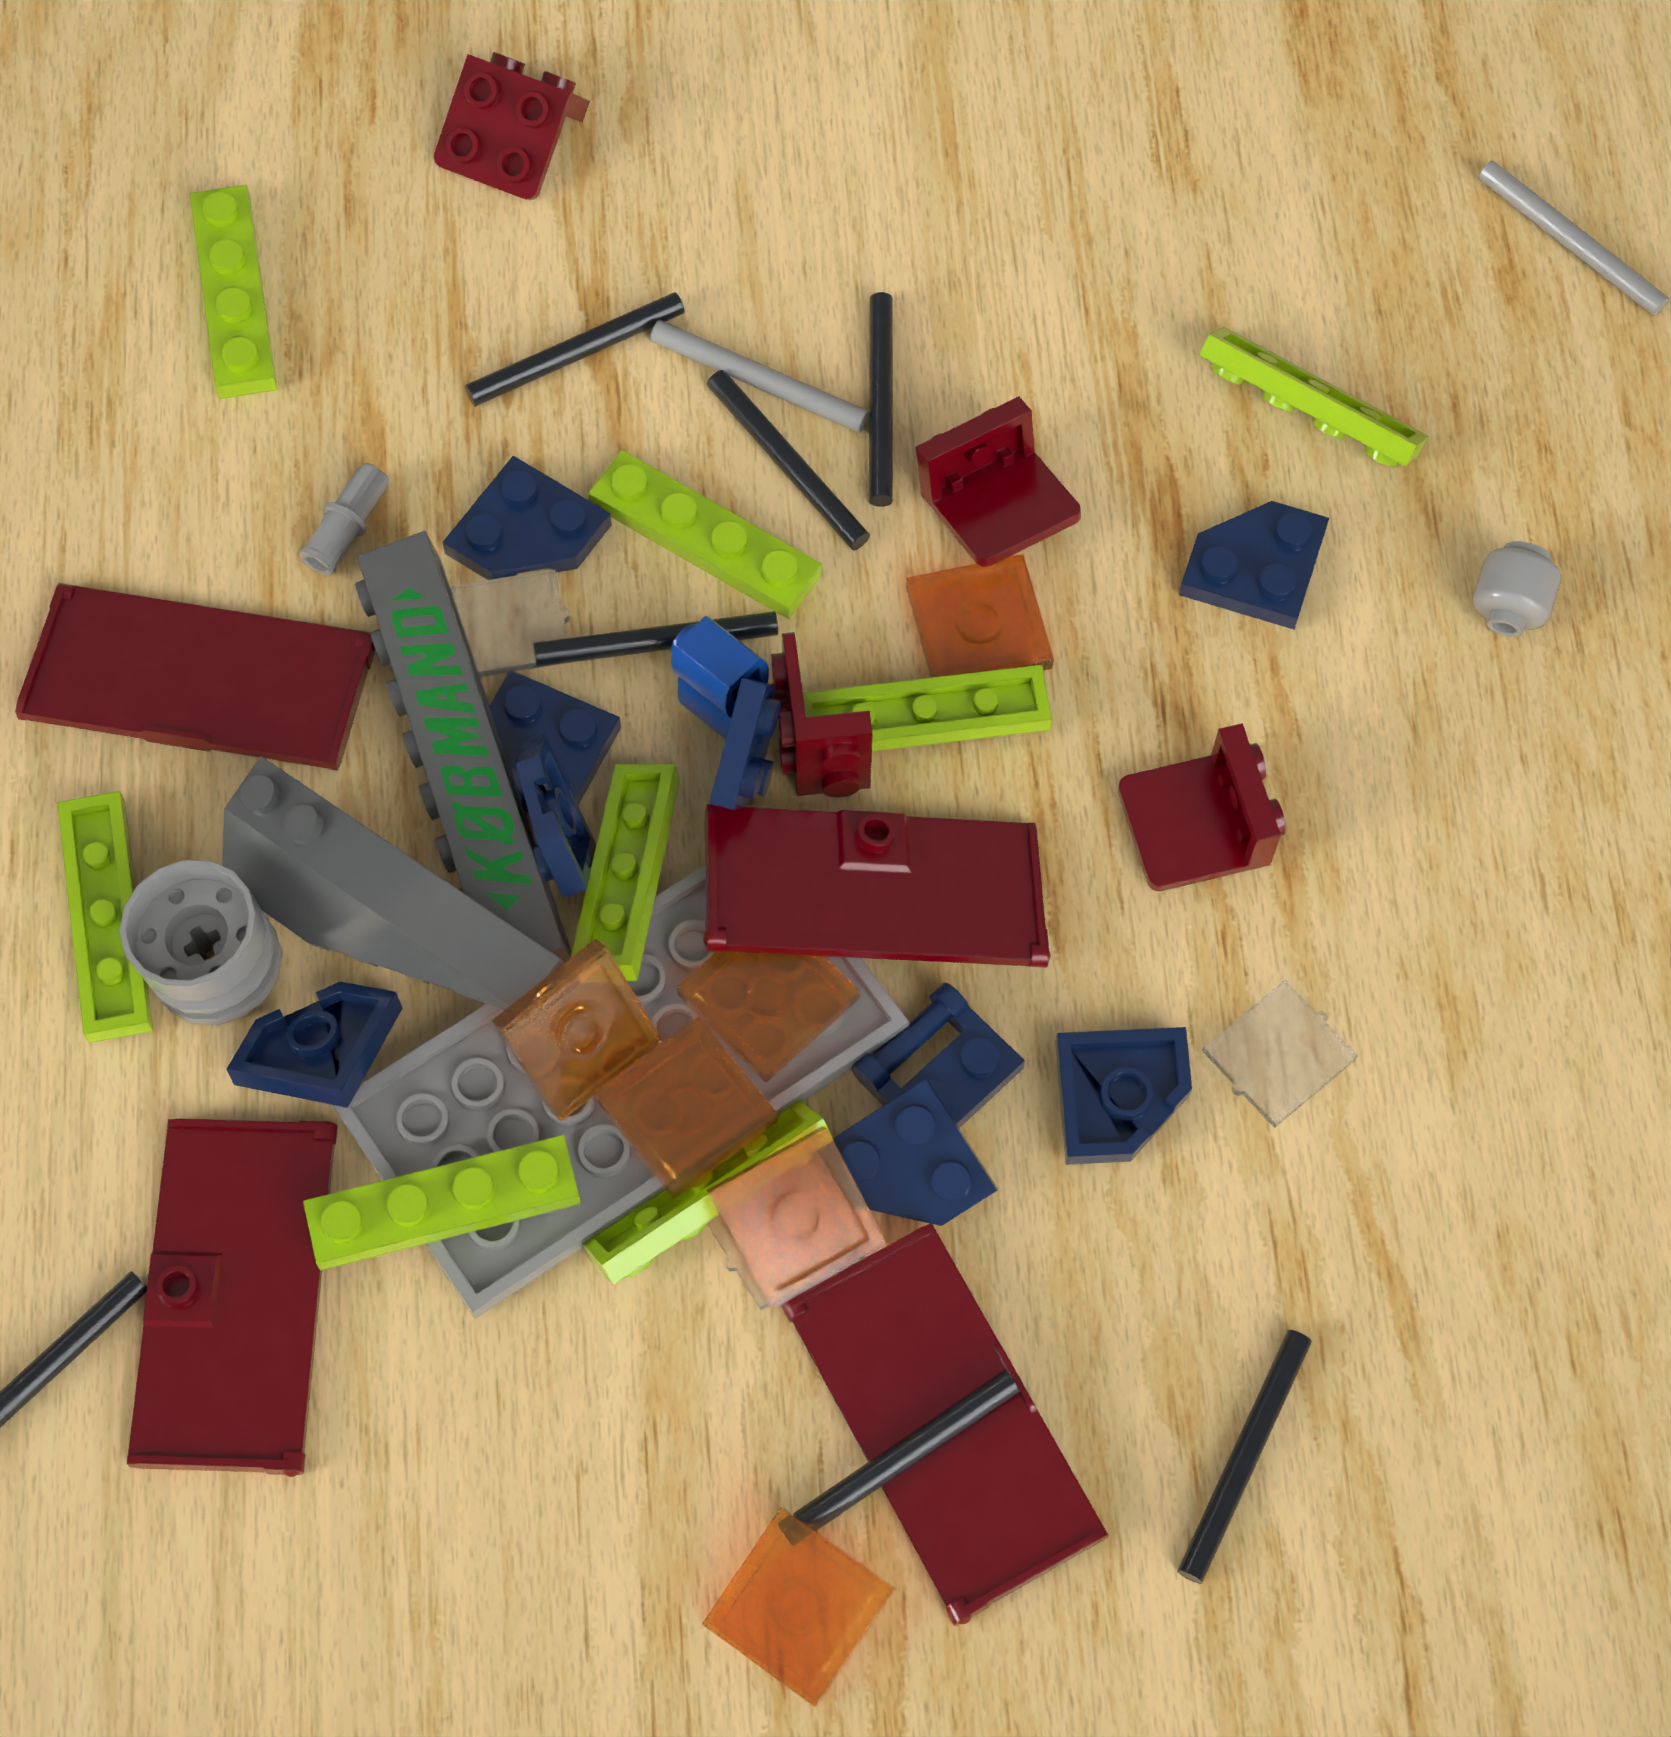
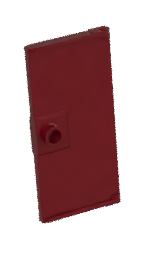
M58 583L49 606L50 610L17 700L15 713L19 720L141 738L147 742L201 751L216 750L259 758L262 756L265 759L338 771L367 673L371 668L376 651L370 632Z
M714 804L706 805L705 934L703 935L706 951L1043 968L1048 966L1051 953L1049 951L1048 930L1045 925L1038 836L1035 823L912 817L904 813L853 810L824 812L742 807L732 810Z
M168 1119L127 1455V1465L129 1467L168 1470L262 1472L272 1475H286L288 1477L304 1474L306 1458L304 1452L322 1271H320L316 1264L303 1201L330 1194L334 1146L337 1141V1124L329 1121L277 1122Z
M932 1223L913 1231L818 1285H812L796 1295L789 1296L781 1304L789 1322H793L868 1462L1004 1369L1007 1370L1021 1391L882 1486L946 1605L944 1609L954 1626L970 1622L973 1616L987 1609L992 1603L1109 1537Z

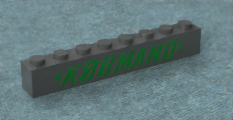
M426 530L357 556L364 580L355 583L356 591L368 617L376 615L380 629L370 632L372 642L382 665L385 667L391 664L396 678L386 682L387 689L399 717L407 715L412 730L402 733L403 740L415 768L424 766L428 782L420 784L419 790L432 820L440 818L445 835L437 837L436 844L446 870L449 874L457 871L462 886L459 889L460 891L565 961V964L552 982L571 976L572 972L569 967V961L572 951L549 882L541 875L534 858L533 846L536 843L514 782L513 774L442 560Z

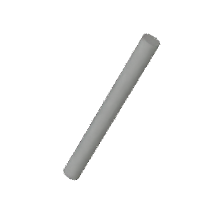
M1490 161L1482 169L1478 177L1480 181L1655 317L1667 305L1670 299L1668 296L1495 161Z
M658 320L653 327L650 337L651 342L717 371L725 370L733 378L860 433L866 425L869 411L662 320Z

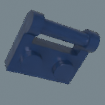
M944 982L929 996L931 1003L910 1022L907 1028L893 1037L873 1056L870 1054L863 1056L851 1069L858 1081L882 1105H885L925 1078H928L960 1128L1023 1070L1025 1060L969 1007L967 1001L957 989ZM949 1022L960 1035L902 1088L891 1079L890 1074Z

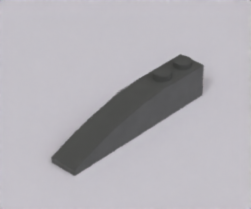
M262 756L257 760L224 808L222 866L235 872L250 890L262 911L313 946L328 951L330 949L351 956L358 961L376 967L381 966L402 973L409 978L427 984L432 983L453 990L460 995L529 1017L565 964V961Z

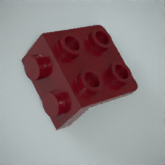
M493 52L491 60L488 62L467 54L434 152V161L443 169L522 199L534 200L540 194L565 118L569 117L583 123L590 101L573 94L576 83L544 71L541 81L523 75L525 64Z
M1020 396L996 408H991L981 415L947 432L937 434L930 440L916 446L921 496L979 566H992L1076 524L1081 519L1080 504L1035 453L1032 410Z
M795 632L782 633V653L771 654L772 684L776 685L774 699L781 701L778 720L782 774H794L797 796L824 793L828 797L842 798L851 796L860 789H870L873 738L870 711L806 717Z
M1243 723L1219 728L1210 756L1129 774L1120 780L1118 795L1147 884L1151 889L1165 891L1271 865L1280 837L1285 835V819L1278 800L1275 798L1269 800L1262 781L1266 778L1264 756L1257 743H1249Z

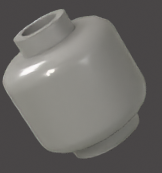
M1513 541L1507 543L1504 548L1490 552L1485 558L1474 590L1473 605L1475 610L1484 619L1488 620L1487 626L1489 629L1504 636L1517 637L1521 636L1524 630L1538 629L1548 622L1561 584V574L1559 568L1551 561V555L1547 550L1532 543Z

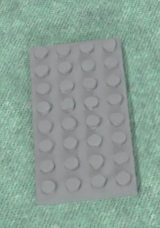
M704 865L655 896L637 981L575 980L573 975L552 982L529 1017L485 1004L361 1083L348 1108L333 1105V1107L382 1181L560 1135L565 1136L581 1204L425 1244L476 1319L583 1248V1243L797 1101L806 1100L851 1070V1067L866 1054L872 1056L893 1037L907 1028L910 1022L862 958L706 951L703 942L706 922V871Z

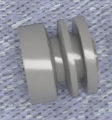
M183 860L161 867L137 885L124 906L119 932L125 956L172 1014L192 1024L221 1025L245 1017L266 1000L279 978L282 950L277 932L260 909V905L247 886L234 871L212 861ZM213 950L215 955L207 959L206 954Z

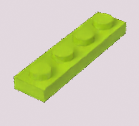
M247 184L189 193L214 382L219 399L278 390L251 198Z
M1226 327L1210 333L1199 353V356L1213 363L1211 370L1216 375L1236 384H1242L1245 380L1264 390L1262 398L1268 403L1285 411H1293L1295 407L1315 418L1313 425L1320 431L1338 439H1345L1346 435L1367 446L1365 453L1369 457L1390 467H1396L1398 463L1404 466L1409 465L1419 457L1429 438L1428 435Z
M624 450L620 451L588 493L589 501L609 512L613 519L787 619L792 617L822 575V563Z
M1042 665L803 693L806 717L870 711L873 732L872 751L1049 731L1052 723Z
M675 763L615 764L588 886L569 961V967L575 980H638L680 783Z
M116 791L57 802L83 1034L89 1043L153 1032L148 984L125 956L119 932L124 906L136 889L125 800L121 792Z
M799 1100L584 1242L583 1248L593 1264L613 1285L625 1277L635 1276L644 1271L651 1264L653 1258L677 1242L698 1235L705 1229L710 1220L734 1204L744 1203L755 1197L764 1184L788 1168H794L809 1161L814 1156L815 1150L829 1142L833 1137L824 1119L803 1101Z
M560 1135L304 1200L303 1203L316 1264L320 1271L579 1205L581 1201L565 1136Z

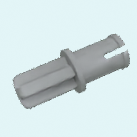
M370 463L358 467L337 500L326 503L323 508L325 516L321 524L298 554L305 565L321 575L331 576L341 557L355 537L363 536L366 532L365 520L389 485V478L384 472Z

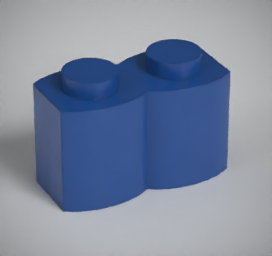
M704 616L697 624H690L683 628L674 639L671 646V666L673 672L678 676L679 702L726 740L742 678H752L768 683L769 667L766 661L710 617Z

